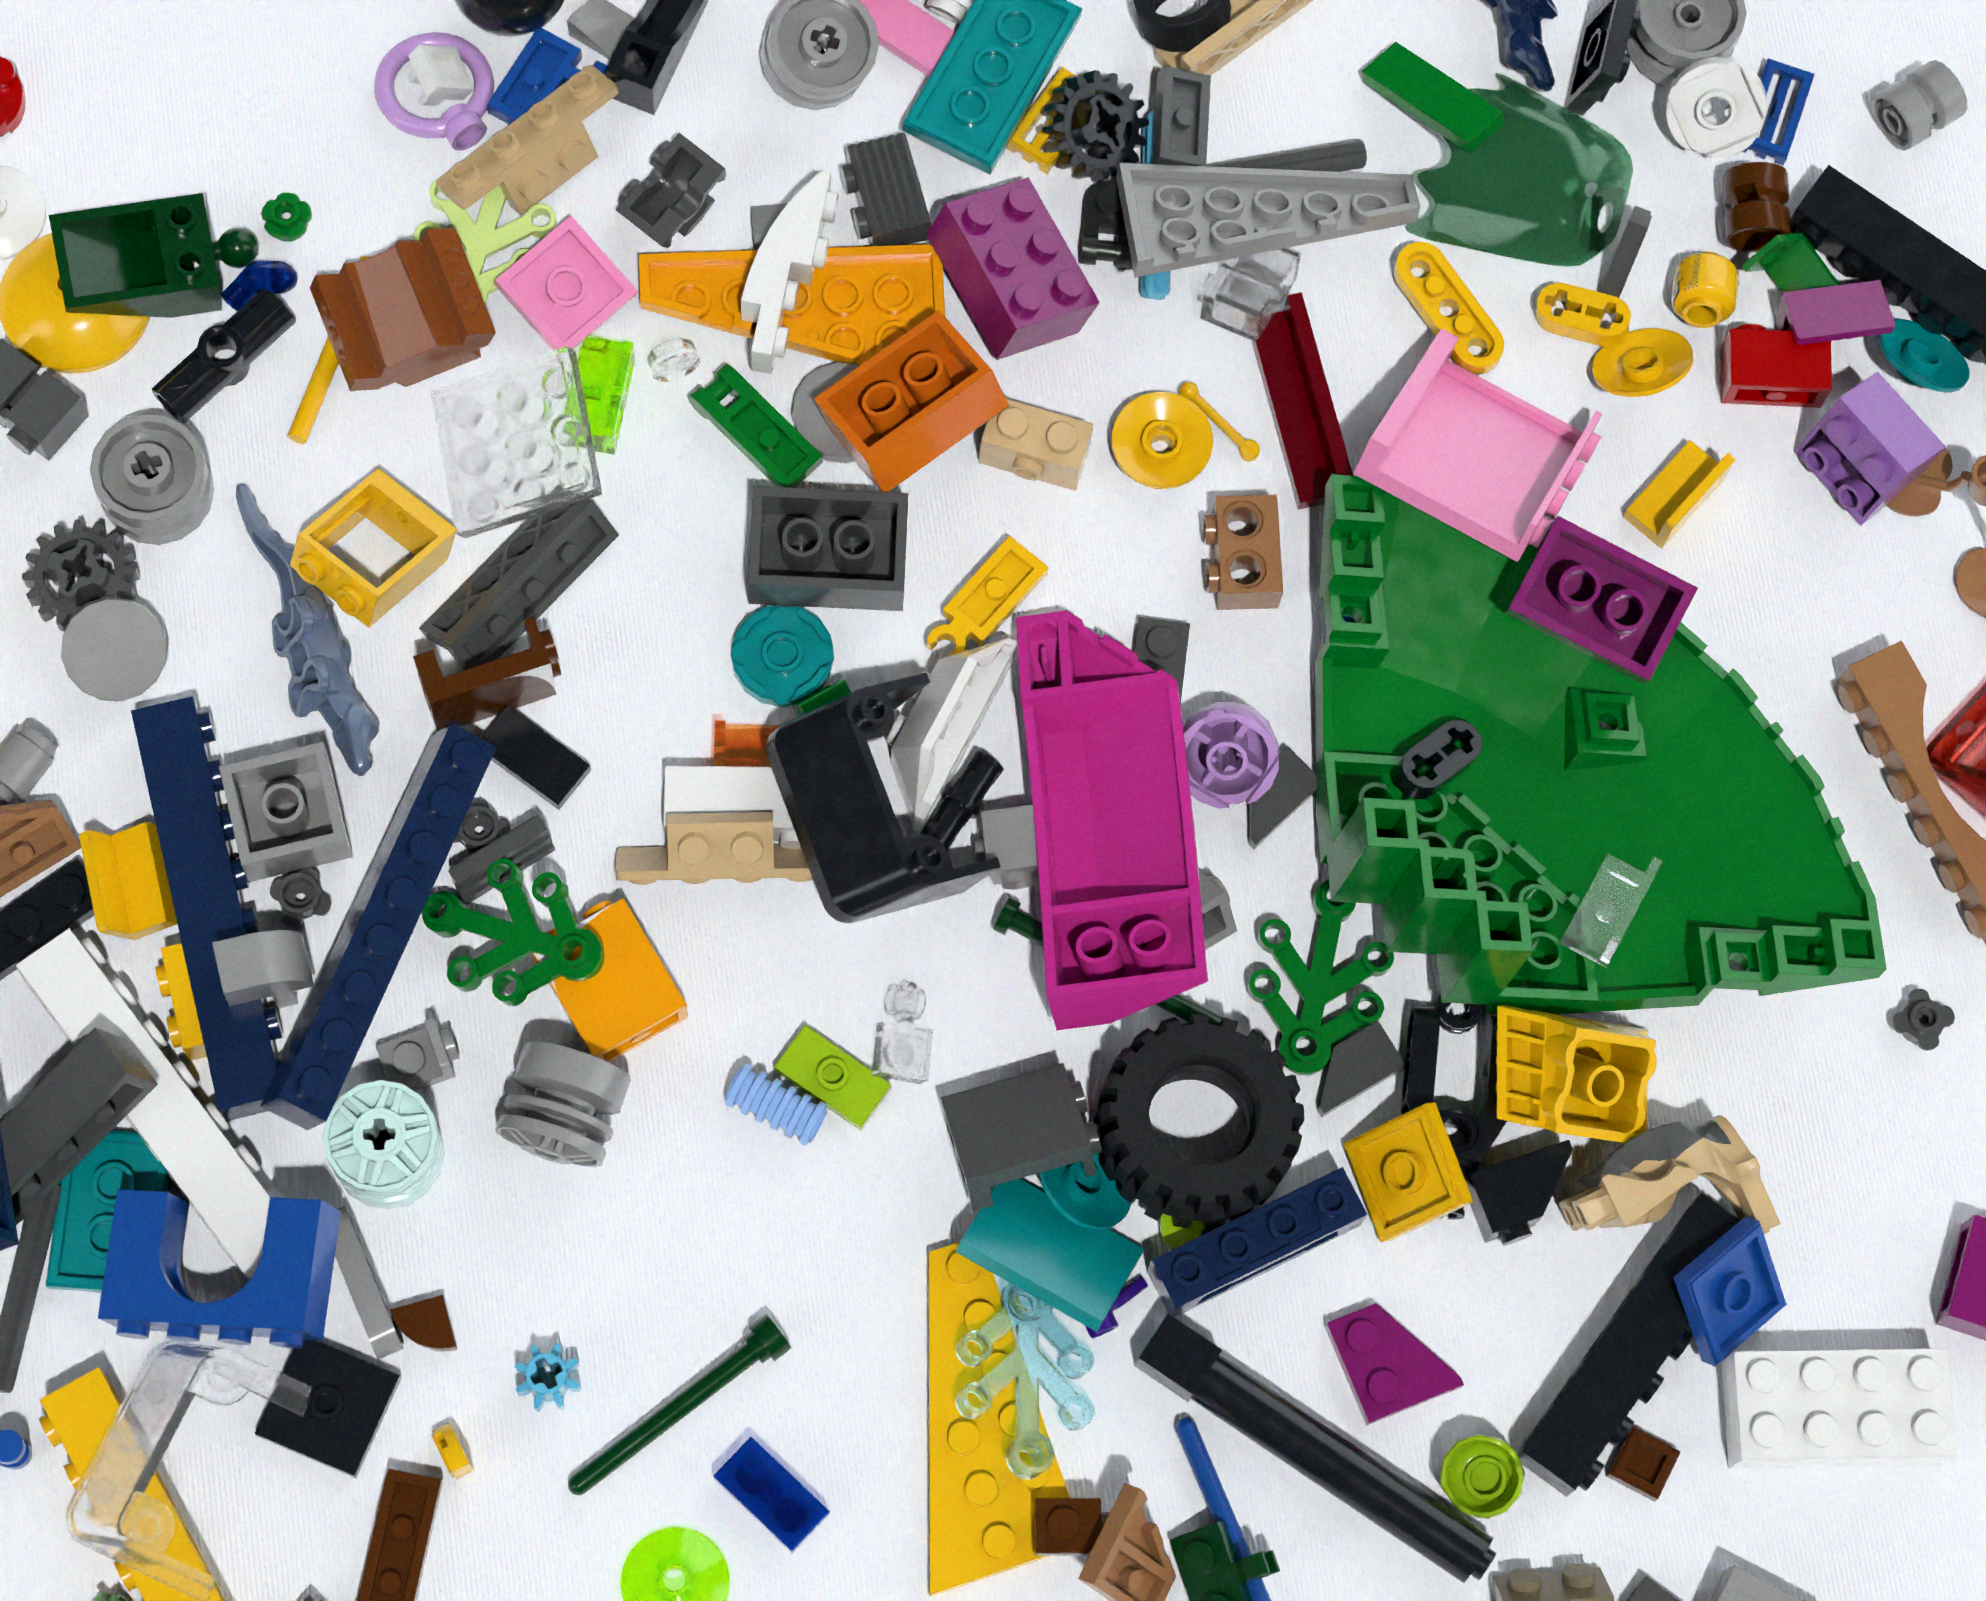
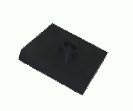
M303 1340L302 1348L293 1349L255 1431V1435L357 1478L402 1378L396 1373L320 1341Z

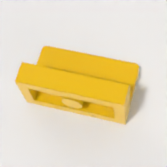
M1689 440L1627 508L1623 518L1662 549L1722 483L1736 458L1727 453L1718 463Z
M144 822L113 835L93 830L79 833L96 926L100 933L137 940L178 924L156 824Z

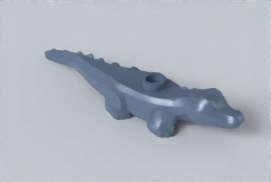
M245 484L237 485L236 499L245 528L255 547L272 567L279 581L282 615L276 616L272 621L273 646L275 653L280 657H287L292 674L288 685L291 710L298 718L306 717L310 712L319 711L332 729L334 742L342 753L349 769L358 776H364L372 767L373 761L369 756V747L371 741L379 732V723L363 704V700L357 696L355 685L349 680L350 649L347 642L341 640L332 615L333 608L327 604L323 595L324 592L315 585L305 582L298 575L297 571L290 566L294 546L284 544L279 533L270 528L267 518L260 512L256 504V498L251 494L249 488Z

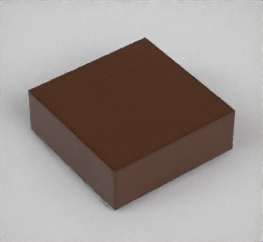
M1632 1426L1626 1434L1606 1476L1655 1502L1658 1500L1681 1451Z

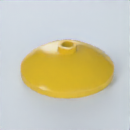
M52 233L34 240L23 248L7 267L0 283V321L8 339L15 349L38 366L55 372L68 374L86 373L115 363L138 343L150 320V317L66 313Z

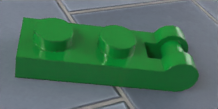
M727 363L713 374L715 379L707 387L699 386L688 396V400L693 408L720 430L776 487H797L823 463V455ZM728 394L734 396L737 400L727 409L719 403Z

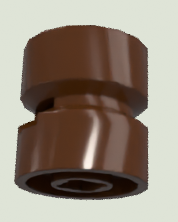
M1750 162L1734 166L1725 171L1723 175V200L1729 210L1724 215L1725 242L1728 247L1742 252H1758L1775 236L1791 234L1790 212L1784 206L1789 200V181L1786 168L1770 162Z

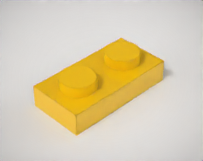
M182 943L160 948L164 965L156 966L155 970L162 997L171 996L175 1015L166 1017L172 1045L174 1048L182 1046L190 1061L207 1057Z

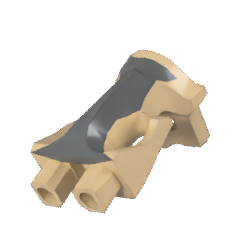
M1718 1115L1700 1125H1691L1684 1121L1667 1123L1632 1137L1610 1153L1596 1168L1588 1174H1582L1576 1180L1581 1191L1559 1201V1205L1572 1231H1577L1583 1227L1585 1230H1592L1596 1227L1636 1226L1660 1221L1672 1208L1678 1190L1700 1175L1713 1182L1726 1196L1738 1219L1742 1220L1745 1216L1760 1221L1764 1234L1770 1232V1228L1781 1224L1760 1177V1165L1756 1156L1751 1154L1733 1125L1722 1115Z

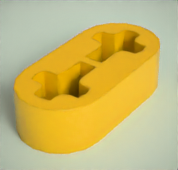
M1554 283L1542 289L1537 297V322L1545 331L1598 346L1611 347L1622 342L1629 332L1631 312L1628 305L1616 296L1566 283ZM1557 301L1566 303V310H1563L1561 316L1551 314L1552 307L1555 306ZM1605 313L1615 315L1614 323L1611 324L1610 329L1600 327Z

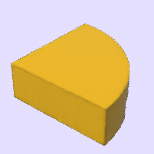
M449 1422L432 1431L433 1435L431 1437L452 1478L455 1477L457 1480L474 1471Z

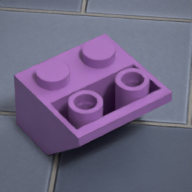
M1876 372L1842 395L1794 452L1862 526L1920 476L1946 446L1881 374Z

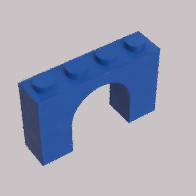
M117 1189L97 1318L117 1327L116 1335L133 1339H148L150 1331H166L167 1338L199 1342L201 1334H217L218 1341L234 1345H250L252 1337L270 1338L269 1344L285 1348H302L303 1340L323 1341L341 1215L340 1210L323 1200L270 1197L262 1255L254 1275L234 1295L217 1302L202 1303L196 1302L190 1296L181 1275V1254L189 1203L169 1192Z

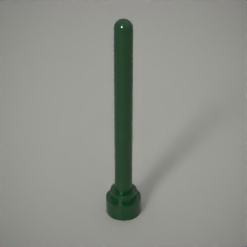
M765 1314L749 1326L751 1332L743 1338L746 1342L744 1345L572 1475L568 1481L569 1491L577 1496L585 1494L758 1360L762 1364L770 1358L775 1362L791 1350L792 1347L769 1316Z

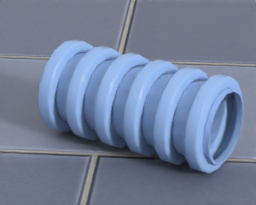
M746 1063L744 1067L741 1066L726 1093L725 1105L731 1108L735 1104L740 1106V1113L748 1115L749 1112L756 1114V1121L760 1123L764 1120L771 1122L770 1128L775 1131L779 1127L785 1129V1136L788 1138H792L793 1135L800 1137L799 1143L804 1146L809 1142L811 1143L825 1119L828 1111L826 1110L827 1104L822 1101L818 1105L811 1102L812 1096L809 1094H805L803 1097L797 1095L798 1089L790 1086L787 1090L782 1087L783 1081L778 1078L773 1082L768 1080V1073L760 1071L759 1074L753 1072V1065Z

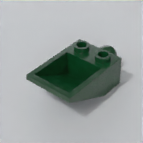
M203 193L49 215L66 313L173 318L222 310L221 291L216 262L222 261L232 268H244L255 260L258 253V244L251 232L243 228H231L225 231L218 241L211 240ZM193 261L199 264L196 270L193 268Z

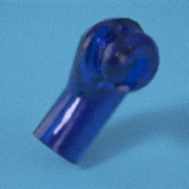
M253 261L221 293V297L230 307L238 311L263 288L267 291H272L274 294H283L291 291L297 284V273L286 262Z

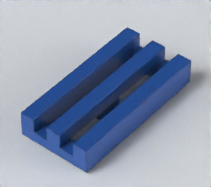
M1768 58L1760 78L1766 95L1773 74L1775 73L1782 77L1761 139L1756 138L1742 152L1746 153L1750 149L1756 151V157L1765 159L1766 156L1775 158L1774 163L1784 166L1815 74ZM1793 79L1799 81L1800 85L1781 143L1777 145L1771 143L1791 80Z

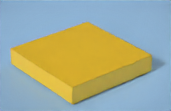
M1435 1102L1425 1103L1343 1143L1380 1242L1392 1241L1473 1203L1472 1196Z

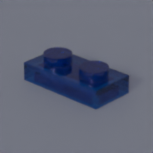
M752 1437L713 1475V1479L791 1554L830 1515V1511Z

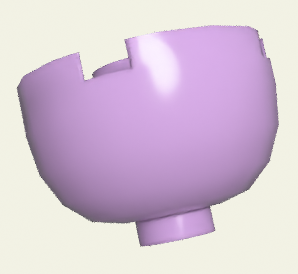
M1215 702L1198 709L1185 722L1183 731L1190 791L1196 800L1215 808H1229V804H1239L1246 801L1247 805L1255 802L1271 788L1279 770L1278 741L1269 721L1255 708L1239 702Z

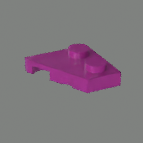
M1377 1304L1330 1321L1325 1325L1327 1334L1366 1426L1460 1389L1464 1385L1457 1373Z

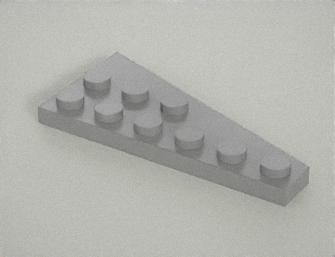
M1119 163L1116 177L1134 277L1416 223L1420 211V203L1413 175Z

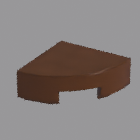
M443 1295L390 1309L400 1331L414 1343L434 1351L444 1352L458 1349Z

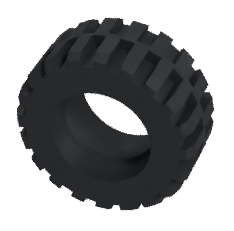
M1191 1014L1186 1024H1180V1020L1177 1017H1172L1161 1021L1156 1031L1153 1032L1151 1029L1146 1028L1135 1036L1131 1046L1123 1048L1115 1059L1101 1088L1093 1122L1097 1124V1133L1102 1148V1153L1099 1154H1104L1106 1159L1102 1169L1109 1181L1118 1179L1123 1185L1119 1194L1130 1205L1136 1199L1147 1205L1148 1207L1144 1215L1156 1221H1159L1162 1214L1174 1217L1173 1226L1187 1229L1190 1228L1193 1221H1203L1205 1229L1220 1227L1226 1218L1230 1217L1232 1220H1235L1251 1212L1257 1204L1262 1205L1273 1194L1291 1167L1303 1137L1299 1133V1129L1304 1122V1105L1296 1103L1295 1099L1300 1092V1087L1295 1075L1285 1076L1282 1069L1287 1060L1280 1051L1276 1049L1269 1054L1261 1046L1265 1037L1254 1029L1251 1030L1248 1036L1235 1031L1238 1021L1223 1017L1219 1026L1208 1024L1209 1017L1207 1014ZM1180 1080H1198L1220 1088L1234 1100L1244 1117L1247 1135L1243 1147L1232 1159L1217 1164H1197L1174 1155L1161 1143L1151 1125L1149 1110L1155 1094L1163 1086Z

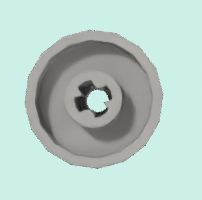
M786 0L764 33L760 51L764 76L775 93L794 106L810 110L833 108L852 97L875 65L879 47L876 24L864 4L858 0ZM815 45H820L825 53L821 54L814 50Z
M1637 0L1635 10L1640 11V21L1635 34L1627 43L1629 55L1642 74L1659 85L1670 87L1673 79L1690 64L1709 57L1723 58L1725 56H1732L1734 47L1743 32L1747 14L1744 0Z
M145 413L121 420L105 431L95 446L90 465V475L94 491L101 502L106 517L119 533L138 543L162 545L183 539L201 525L211 509L214 485L201 445L187 426L168 416Z

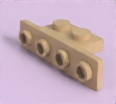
M586 66L580 72L571 76L567 82L542 101L534 104L526 113L505 129L492 136L489 141L464 160L455 164L447 173L436 180L438 189L458 207L465 210L499 185L510 207L522 216L530 207L538 204L599 157L582 121L619 93L615 82L607 78L594 66Z
M773 812L667 814V846L619 847L616 851V880L629 881L638 885L651 884L657 880H682L690 884H700L710 879H734L742 883H753L762 878H787L794 882H806L813 879L802 849H787L781 847L780 844L774 845Z

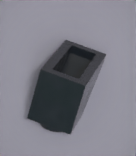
M1569 1140L1472 1172L1467 1176L1466 1183L1473 1199V1203L1470 1206L1485 1243L1500 1238L1502 1245L1505 1246L1532 1235L1530 1227L1535 1226L1542 1218L1573 1150Z

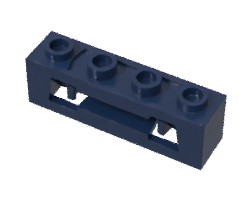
M1341 1167L1151 1260L1147 1273L1167 1312L1176 1317L1360 1227L1368 1214L1344 1168Z

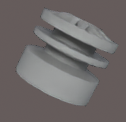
M537 1041L525 1043L514 1073V1079L521 1086L532 1092L533 1095L512 1094L506 1096L505 1108L514 1115L506 1114L499 1116L495 1128L496 1133L505 1140L521 1147L526 1152L548 1161L586 1167L602 1166L606 1156V1149L597 1142L611 1141L613 1130L603 1121L594 1117V1113L607 1115L620 1113L631 1082L630 1075L603 1059L569 1047Z

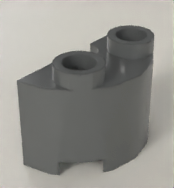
M678 133L672 142L667 140L656 149L650 159V165L654 167V170L642 183L634 179L624 188L618 199L620 205L616 209L627 220L665 248L670 247L672 238L677 231L686 237L703 219L715 201L714 198L708 195L718 182L720 183L726 178V169L681 133Z

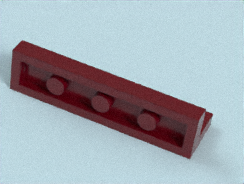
M1300 292L1287 295L1283 311L1251 317L1247 324L1298 510L1325 504V487L1331 474L1353 476L1303 294Z

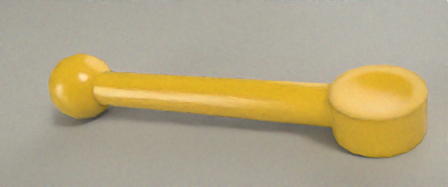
M1186 381L1181 384L1179 394L1195 403L1240 448V457L1247 462L1256 460L1260 453L1259 444L1251 439L1245 440L1198 394L1199 390L1194 382Z

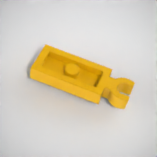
M1009 536L943 608V616L950 621V624L935 627L927 637L926 647L931 651L938 642L942 640L951 641L955 645V649L948 655L950 656L965 651L966 642L970 638L979 646H983L1046 577L1049 567Z

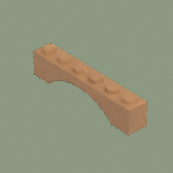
M1901 640L1848 665L1837 680L1839 684L1838 695L1845 709L1851 714L1855 713L1864 729L1863 739L1869 752L1875 758L1880 757L1889 773L1888 783L1892 793L1899 802H1905L1915 819L1913 826L1918 839L1925 847H1931L1940 863L1939 873L1944 885L1950 892H1956L1966 909L1964 916L1970 931L1977 938H1982L1986 944V840L1959 816L1943 793L1930 765L1923 726V706L1927 684Z

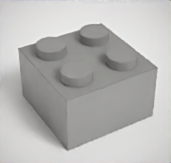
M323 742L219 766L241 866L249 882L352 858L333 771Z

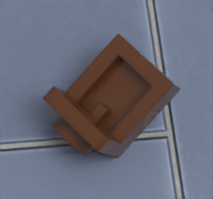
M1035 1498V1556H1088L1110 1512H1101V1498Z

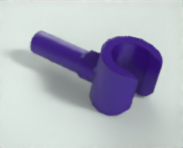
M1139 1276L1121 1290L1097 1332L1085 1326L1091 1338H1097L1119 1327L1113 1311L1121 1308L1148 1287L1143 1277Z

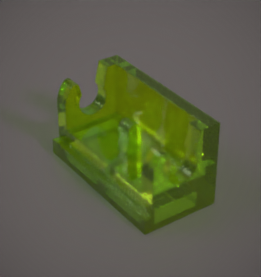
M594 337L584 338L583 346H580L566 416L559 438L560 445L615 455L635 366L634 343L627 341L622 343Z

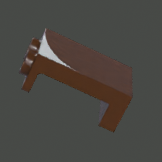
M535 618L526 619L524 624L529 649L444 678L433 649L413 656L420 684L437 732L449 723L463 727L501 714L508 705L516 709L557 695L554 677L562 674L557 661L559 659L549 629L539 632Z

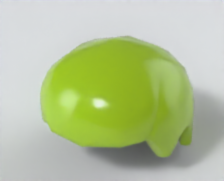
M1477 1434L1458 1440L1443 1457L1440 1482L1441 1488L1459 1511L1469 1516L1473 1515L1477 1518L1488 1519L1507 1512L1522 1495L1525 1472L1518 1454L1508 1443L1497 1437Z

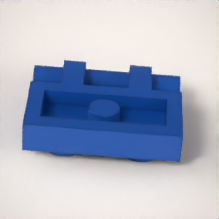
M543 28L536 30L487 104L488 114L509 125L534 104L542 101L567 82L571 76L581 71L576 68L582 59L581 49ZM595 61L593 66L606 76L608 66L600 61Z

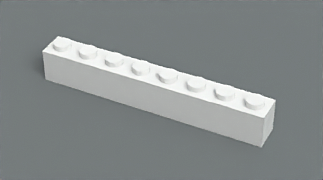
M70 928L16 964L19 973L72 1046L81 1037L89 1034L95 1027L127 1039L158 1085L125 1118L134 1130L138 1132L157 1161L159 1162L160 1160L179 1191L245 1280L249 1282L259 1265L262 1255L270 1197L283 1198L274 1186L265 1191L255 1178L254 1174L261 1169L253 1156L243 1144L235 1149L223 1135V1132L230 1128L223 1116L212 1102L202 1107L191 1091L198 1087L197 1082L180 1060L171 1065L161 1052V1049L168 1044L152 1021L148 1019L141 1024L132 1013L130 1008L136 1005L137 1002L123 982L117 978L110 983L99 967L105 964L106 961L90 938L86 937L79 942Z

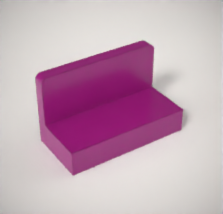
M1875 280L1782 292L1775 325L1778 331H1786L1791 328L1795 343L1804 345L1889 334L1894 330L1895 321L1881 281Z

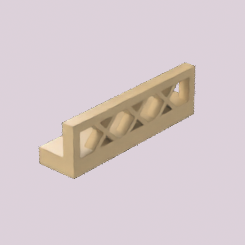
M1230 0L1231 15L1229 23L1189 52H1169L1158 48L1156 49L1155 59L1162 67L1169 66L1211 76L1313 0Z

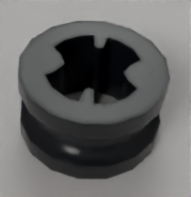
M1441 993L1434 1003V1008L1440 1009V1027L1453 1034L1466 1033L1475 1027L1483 1014L1484 1004H1470L1471 1007L1466 1013L1467 1020L1460 1021L1458 1014L1453 1019L1446 1012L1451 1003H1442Z

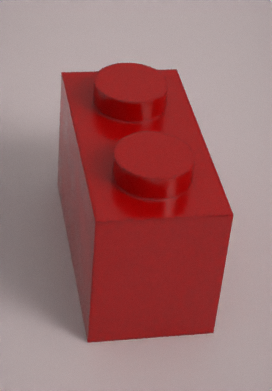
M1745 324L1737 328H1730L1720 347L1721 403L1821 408L1832 390L1831 341L1798 345L1795 343L1791 328L1786 331L1765 330V327L1762 325Z

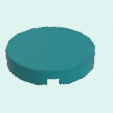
M772 605L763 607L749 615L735 632L731 660L734 676L747 694L763 704L786 707L801 701L824 687L831 675L834 653L831 635L818 617L802 607L791 605L790 608Z

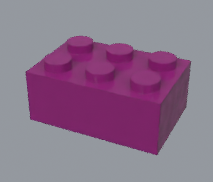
M1029 177L945 203L926 234L996 360L1079 333L1100 303Z
M1557 516L1551 524L1505 613L1644 685L1650 681L1698 587Z

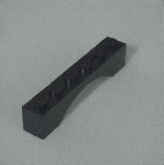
M648 0L638 16L625 30L606 70V77L615 82L619 93L612 99L655 115L709 0Z

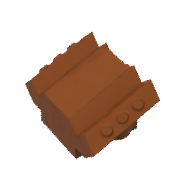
M455 228L427 229L421 240L397 241L395 246L388 248V250L364 260L344 263L339 274L315 275L310 286L314 301L350 391L375 390L392 383L408 387L481 358L480 348L489 345L496 334Z

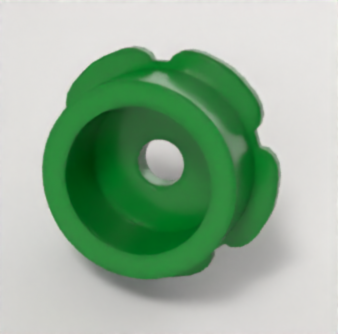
M281 193L277 195L275 200H268L262 208L261 217L266 222L264 228L270 236L281 241L290 242L301 238L305 234L308 222L311 221L312 213L308 203L305 201L301 202L296 194ZM285 212L291 214V217L287 220L281 217Z

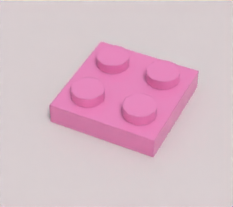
M571 215L496 278L493 283L561 360L638 293V290Z

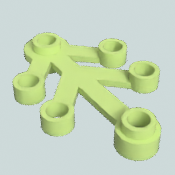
M435 180L429 189L431 203L434 208L445 213L452 227L456 229L459 239L466 250L467 260L486 306L488 294L498 290L493 284L495 279L530 249H519L513 254L511 261L482 273L486 258L530 236L544 238L557 227L556 214L549 205L535 204L528 209L526 215L497 228L506 202V196L498 185L485 195L476 223L474 224L466 209L462 210L450 199L441 200L436 197L440 190ZM540 215L547 216L550 219V222L542 227L534 225L532 221ZM424 222L416 228L414 240H421L427 229H441L442 227L435 222Z

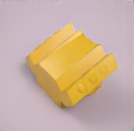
M1508 1005L1497 1006V1119L1525 1126L1545 1128L1554 1133L1622 1143L1648 1130V1081L1655 1073L1657 1058L1654 1052L1656 1040L1648 1037L1647 1029L1621 1023L1612 1024L1590 1018L1579 1017L1578 1019L1559 1016L1549 1012L1525 1010Z

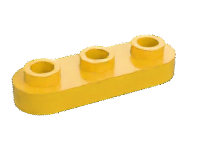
M1414 242L1405 246L1400 251L1394 266V278L1398 286L1435 336H1437L1442 328L1459 337L1451 354V358L1456 365L1475 375L1485 374L1493 370L1498 365L1504 351V339L1499 329L1437 247L1426 242ZM1421 268L1426 272L1427 276L1417 278L1412 275L1410 270ZM1450 307L1455 311L1456 315L1445 317L1440 313L1439 308ZM1470 346H1479L1483 349L1485 355L1481 357L1473 356L1468 348Z

